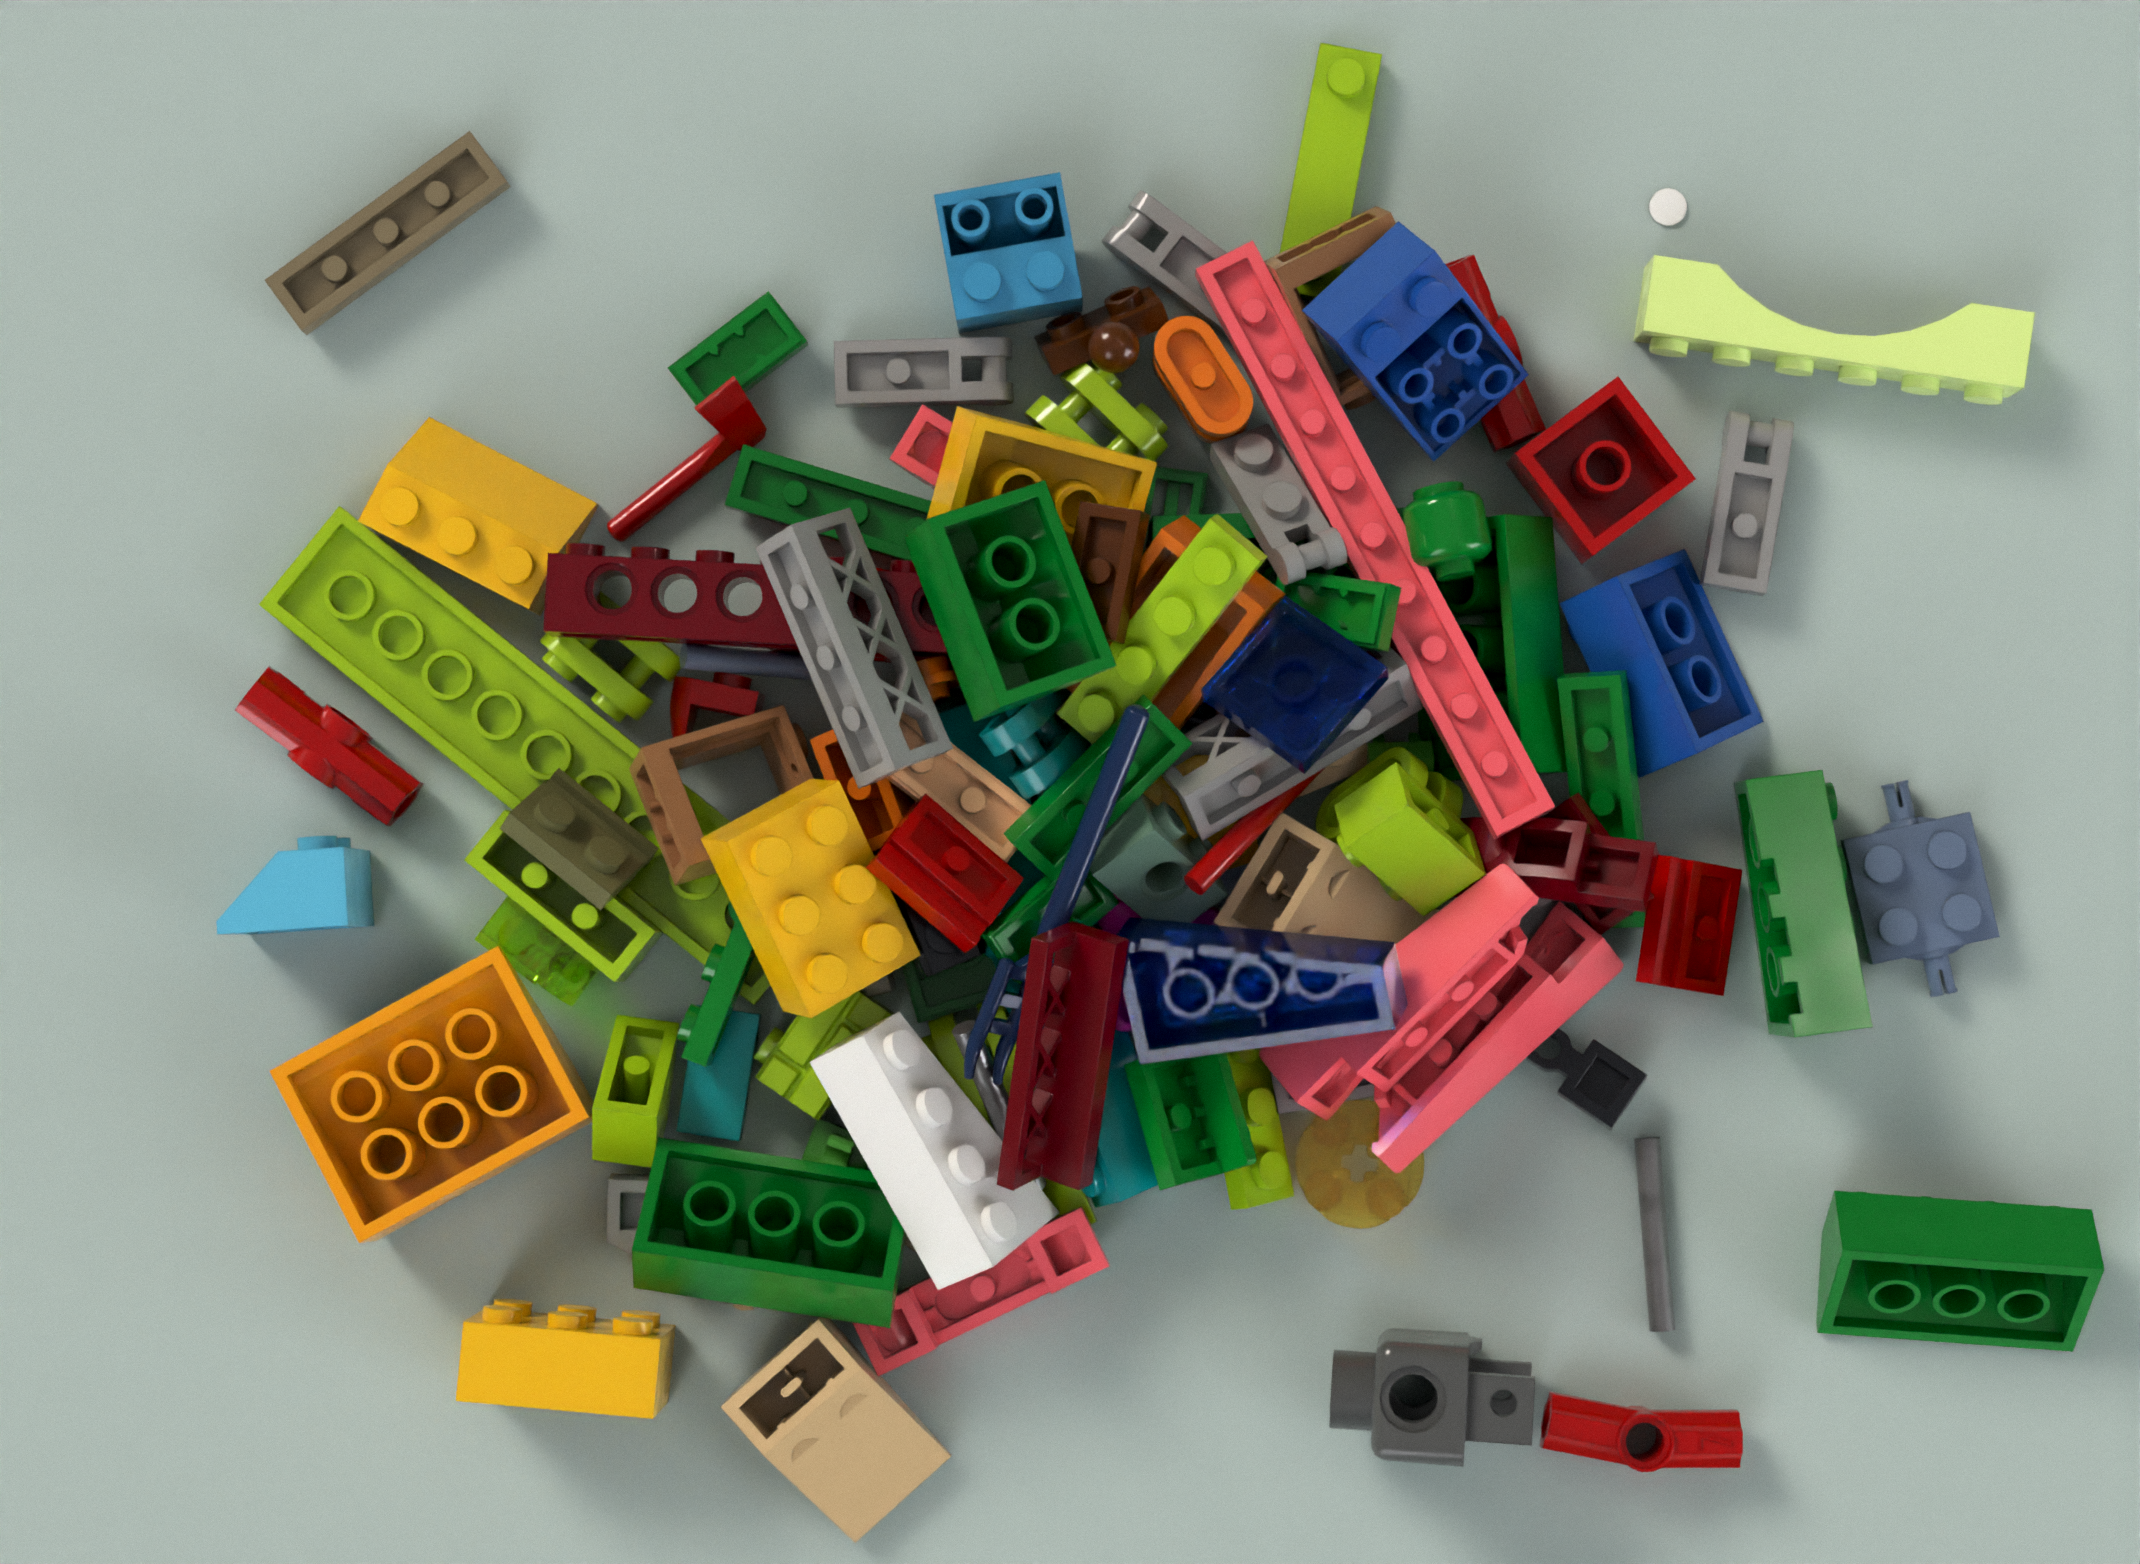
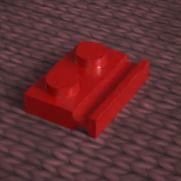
M926 793L914 802L881 846V850L875 858L865 867L964 953L977 945L982 933L992 924L1024 879Z
M1658 856L1650 891L1654 898L1648 902L1636 982L1724 996L1742 877L1741 869L1686 860L1674 856Z

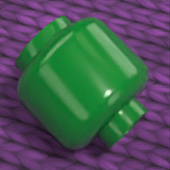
M1459 481L1437 483L1414 491L1412 494L1414 501L1409 503L1401 513L1413 561L1420 566H1427L1429 571H1435L1437 581H1451L1473 575L1475 573L1473 563L1483 559L1492 549V538L1482 497L1474 491L1465 490L1464 484Z

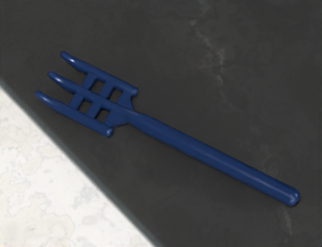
M1132 704L1124 710L1042 917L1037 935L1066 924L1071 918L1149 721L1150 714L1141 705ZM1029 954L1015 963L1012 959L1005 957L999 960L967 1042L964 1059V1077L968 1080L974 1078L976 1064L988 1033L1001 1035L994 1056L993 1083L995 1085L1003 1083L1005 1069L1017 1041ZM1010 978L1022 981L1018 993L1005 991ZM999 1005L1012 1008L1007 1020L995 1018Z

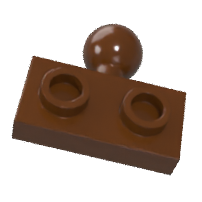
M1137 286L1123 288L1109 295L1104 300L1105 305L1084 315L1080 312H1070L1051 320L1046 325L1047 331L1034 336V339L1044 362L1053 375H1057L1089 360H1092L1102 371L1120 373L1129 369L1137 360L1140 350L1138 339L1160 330L1169 321L1162 301L1149 286L1141 290Z
M1080 501L1071 549L1107 641L1124 644L1150 515L1141 510Z

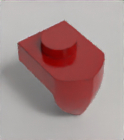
M714 672L713 682L675 676L670 697L672 738L693 732L698 709L744 717L761 712L765 696L758 691L750 690L752 679L740 675Z

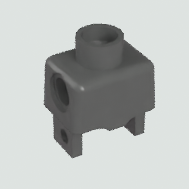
M1387 1329L1379 1336L1376 1353L1334 1350L1329 1427L1332 1429L1371 1431L1372 1450L1377 1457L1386 1461L1463 1467L1465 1441L1532 1446L1535 1376H1531L1532 1363L1469 1358L1476 1355L1482 1349V1339L1472 1337L1465 1332ZM1405 1375H1420L1433 1384L1436 1392L1430 1400L1423 1404H1407L1397 1398L1392 1390L1396 1380ZM1499 1390L1511 1392L1510 1396L1503 1399L1493 1396Z

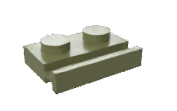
M560 768L553 773L546 783L543 782L508 814L500 827L504 833L600 910L623 890L642 868H645L659 849Z

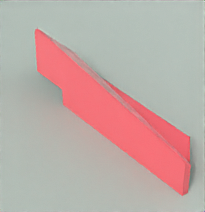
M1506 864L1498 865L1263 1046L1259 1052L1260 1059L1296 1103L1326 1121L1334 1115L1363 1078L1387 1093L1524 956L1528 938L1519 926L1520 921L1533 906L1537 905L1539 897L1512 868Z
M1559 901L1527 944L1524 956L1387 1093L1374 1085V1101L1378 1105L1380 1112L1379 1141L1372 1143V1152L1394 1173H1400L1621 972L1624 964L1606 940Z

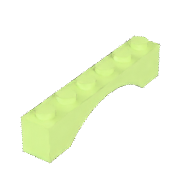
M1654 255L1644 267L1633 341L1650 344L1649 352L1661 356L1686 357L1688 350L1713 353L1712 362L1726 366L1746 367L1750 366L1751 359L1774 362L1775 371L1786 375L1811 376L1814 369L1838 372L1837 380L1846 384L1872 386L1876 385V380L1879 378L1901 382L1900 390L1911 394L1937 395L1940 388L1964 391L1963 399L1968 402L1998 405L2002 404L2003 397L2008 398L2025 387L2035 312L1970 303L1942 320L1911 331L1877 336L1836 334L1801 325L1769 310L1739 288L1718 264Z

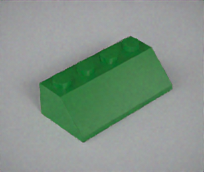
M1513 514L1490 516L1487 519L1492 538V549L1483 559L1473 563L1475 569L1473 575L1457 580L1437 581L1435 571H1430L1538 775L1567 772L1557 682V678L1562 676L1564 671L1553 518ZM1421 703L1423 709L1418 711L1419 736L1421 741H1432L1434 772L1442 774L1450 781H1463Z
M658 1137L632 1247L633 1288L890 1328L901 1273L906 1233L870 1170Z
M1834 1191L1821 1237L1816 1317L1817 1333L2073 1352L2104 1272L2092 1209L1943 1199L1928 1196L1916 1197Z

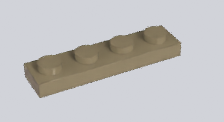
M469 131L264 281L300 330L308 335L511 186Z

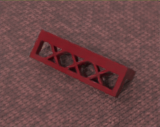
M1074 921L1031 938L996 1185L1014 1191L1038 1177L1046 1178L1076 1190H1081L1092 1184L1129 939ZM1055 953L1054 963L1052 966L1053 954ZM1027 1147L1026 1158L1024 1159L1025 1149Z

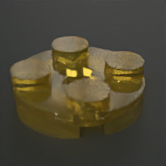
M1357 1099L1345 1101L1328 1121L1315 1114L1311 1122L1302 1131L1295 1150L1294 1167L1296 1179L1307 1202L1326 1219L1344 1227L1357 1229L1372 1228L1389 1221L1390 1218L1398 1215L1416 1197L1423 1180V1152L1400 1173H1394L1372 1152V1143L1379 1141L1380 1109L1374 1100ZM1355 1145H1365L1367 1156L1377 1159V1167L1375 1171H1365L1362 1181L1355 1182L1351 1180L1350 1170L1341 1167V1159L1343 1155H1351Z

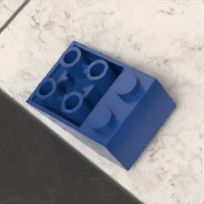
M1399 221L1302 309L1303 313L1333 350L1433 462L1529 375L1436 251Z

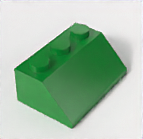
M1045 480L928 518L903 537L974 722L1030 703L1117 666Z

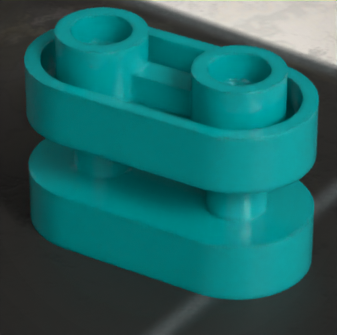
M1062 690L996 714L979 733L980 738L994 757L1013 749L1021 760L1009 775V779L1024 799H1028L1036 794L1040 797L1092 744L1068 723L1062 725L1054 714L1055 710L1066 698ZM1036 732L1041 738V741H1038V739L1035 737L1033 733Z

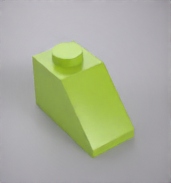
M625 1015L616 1016L592 1107V1160L651 1168L658 1137H664L667 1125L680 1023Z

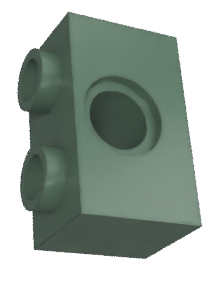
M1144 793L1104 832L1090 867L1092 876L1166 939L1172 937L1228 895L1221 876L1203 895L1196 894L1186 885L1184 876L1213 845L1208 839L1202 841L1199 836L1194 839L1187 832L1179 815L1168 803L1163 801L1157 806Z

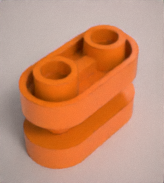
M1179 316L1166 322L1160 328L1155 338L1152 359L1153 368L1157 378L1191 431L1200 440L1209 444L1243 433L1248 425L1253 409L1252 391L1214 330L1205 321L1194 316Z

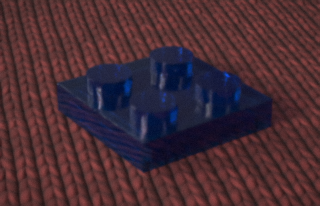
M1284 596L1205 684L1201 692L1204 702L1305 774L1384 685L1389 676L1388 668L1293 600Z

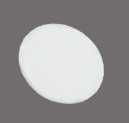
M1665 188L1657 191L1652 196L1649 203V211L1656 222L1661 225L1671 226L1679 223L1684 218L1687 211V203L1679 191Z

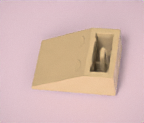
M1282 812L1273 822L1214 920V923L1224 933L1328 995H1331L1440 910L1435 908L1423 916L1404 899L1395 901L1383 889L1377 876L1365 865L1360 868L1354 866L1345 857L1339 845Z
M817 1317L735 1390L721 1406L723 1411L761 1454L855 1543L951 1457V1454L884 1378L881 1375H877L874 1367L837 1325L828 1318Z

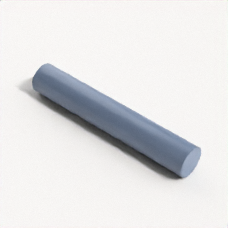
M684 643L680 650L679 660L682 669L812 680L801 654Z

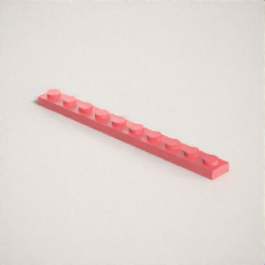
M1252 240L1196 268L1195 277L1309 492L1330 527L1336 528L1340 533L1347 551V563L1355 578L1401 587L1390 644L1393 650L1407 663L1418 697L1494 840L1552 811L1555 807L1552 799L1428 567L1420 566L1413 561L1405 524L1255 243Z

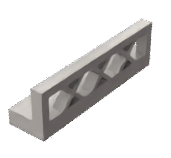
M851 508L792 524L755 547L858 789L876 783L903 768L939 756L953 749ZM835 529L845 552L842 565L827 557L818 534ZM850 591L865 599L871 613L868 626L853 618L847 604ZM876 651L891 660L897 674L894 687L879 679L873 665ZM902 712L917 720L926 741L925 745L912 750L909 749L899 726Z
M1334 644L1185 733L1184 735L1193 744L1161 776L1178 796L1192 829L1202 841L1206 840L1256 808L1423 709L1407 663L1391 647H1389V652ZM1367 651H1370L1378 659L1360 671H1344L1347 663ZM1304 689H1320L1319 695L1305 704H1289L1291 697ZM1249 722H1265L1263 729L1250 737H1234L1236 730ZM1194 755H1210L1207 763L1185 776H1182L1175 767Z

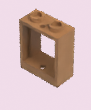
M1377 206L1264 261L1341 406L1344 405L1347 410L1364 406L1375 400L1376 397L1350 368L1335 375L1314 325L1302 311L1305 305L1297 287L1360 257L1396 224L1391 212Z
M784 705L641 747L629 770L675 886L717 873L700 839L704 835L678 770L761 745L780 795L809 779H814L806 761L808 747L804 733L797 723H791Z

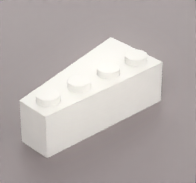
M900 1012L846 1037L810 1061L813 1070L938 1290L994 1267L1060 1213L1034 1180L1014 1191L996 1185L1002 1140Z

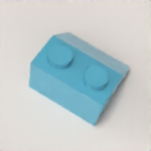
M337 836L297 838L298 850L278 851L216 921L217 934L253 935L374 926L370 850L351 848L350 838H337Z

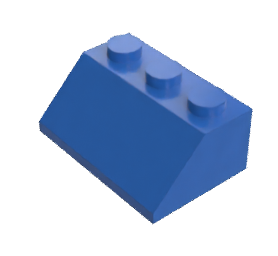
M1685 549L1617 575L1559 603L1567 619L1569 633L1578 644L1590 672L1627 670L1638 778L1700 753L1764 722L1704 589L1699 585V578Z

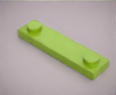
M1320 43L1279 254L1351 219L1382 54ZM1342 265L1297 287L1301 298L1313 300L1340 275Z

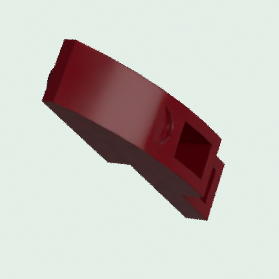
M1482 817L1460 818L1474 832L1486 875L1498 865L1506 864L1516 872L1539 898L1646 912L1659 856L1656 842L1591 834L1588 822L1554 818H1536L1494 840ZM1478 879L1477 881H1475V882L1472 883L1470 886H1468L1467 888H1465L1464 890H1462L1461 892H1459L1458 894H1456V895L1453 896V897H1458V896L1461 895L1463 892H1465L1468 888H1470L1472 885H1474L1476 882H1478L1480 879Z

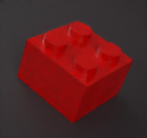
M1619 376L1515 452L1506 462V465L1546 517L1553 518V527L1581 564L1696 480Z

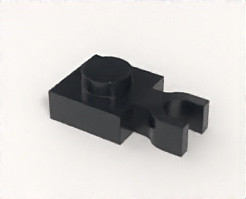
M1558 1028L1549 1037L1555 1039L1560 1044V1054L1553 1059H1544L1533 1051L1526 1057V1060L1544 1072H1559L1565 1076L1566 1080L1557 1091V1094L1609 1130H1612L1648 1075L1595 1039L1592 1040L1585 1052L1581 1054L1572 1047L1568 1035Z

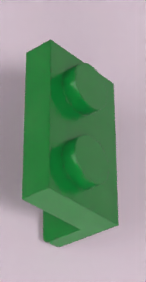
M1220 1038L1124 1064L1159 1190L1214 1177L1256 1163L1257 1158L1250 1131L1243 1113L1225 1047Z

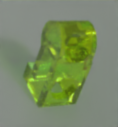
M509 896L505 898L474 939L488 950L500 946L518 973L533 984H539L569 1006H573L600 971Z

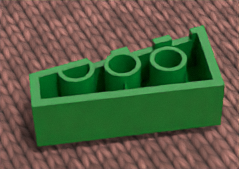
M1823 770L1734 782L1769 1034L1796 1038L1872 1028L1873 1025L1856 943L1855 925L1850 912L1845 887L1847 878L1846 862L1841 846H1837L1833 820H1836L1838 815L1837 798L1833 784L1831 782L1825 783Z

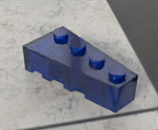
M1129 917L1116 934L1129 939L1122 989L1140 1065L1395 1030L1408 1005L1395 942Z

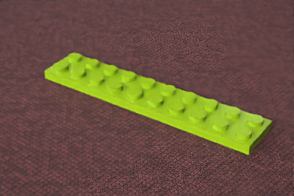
M339 506L258 605L510 809L513 810L543 782L546 783L553 773L560 768L659 848L650 863L645 868H642L635 878L617 895L705 966L714 944L717 943L725 947L735 924L729 914L730 899L717 873L675 886L629 770L641 748L367 526L358 522L356 517ZM683 783L704 836L732 822ZM756 955L740 992V995L752 1005H756L771 987Z

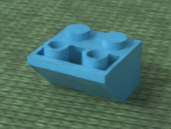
M1060 172L934 195L959 333L1083 311V296Z

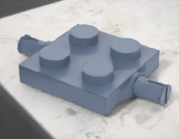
M1904 780L1895 782V785L1890 783L1881 786L1890 823H1886L1871 834L1840 841L1869 964L1874 965L1901 958L1923 960L1930 997L1942 996L1944 993L1958 992L1948 954L1954 953L1966 944L2000 936L1971 813L1965 812L1938 819L1922 816L1916 817L1909 791V782Z

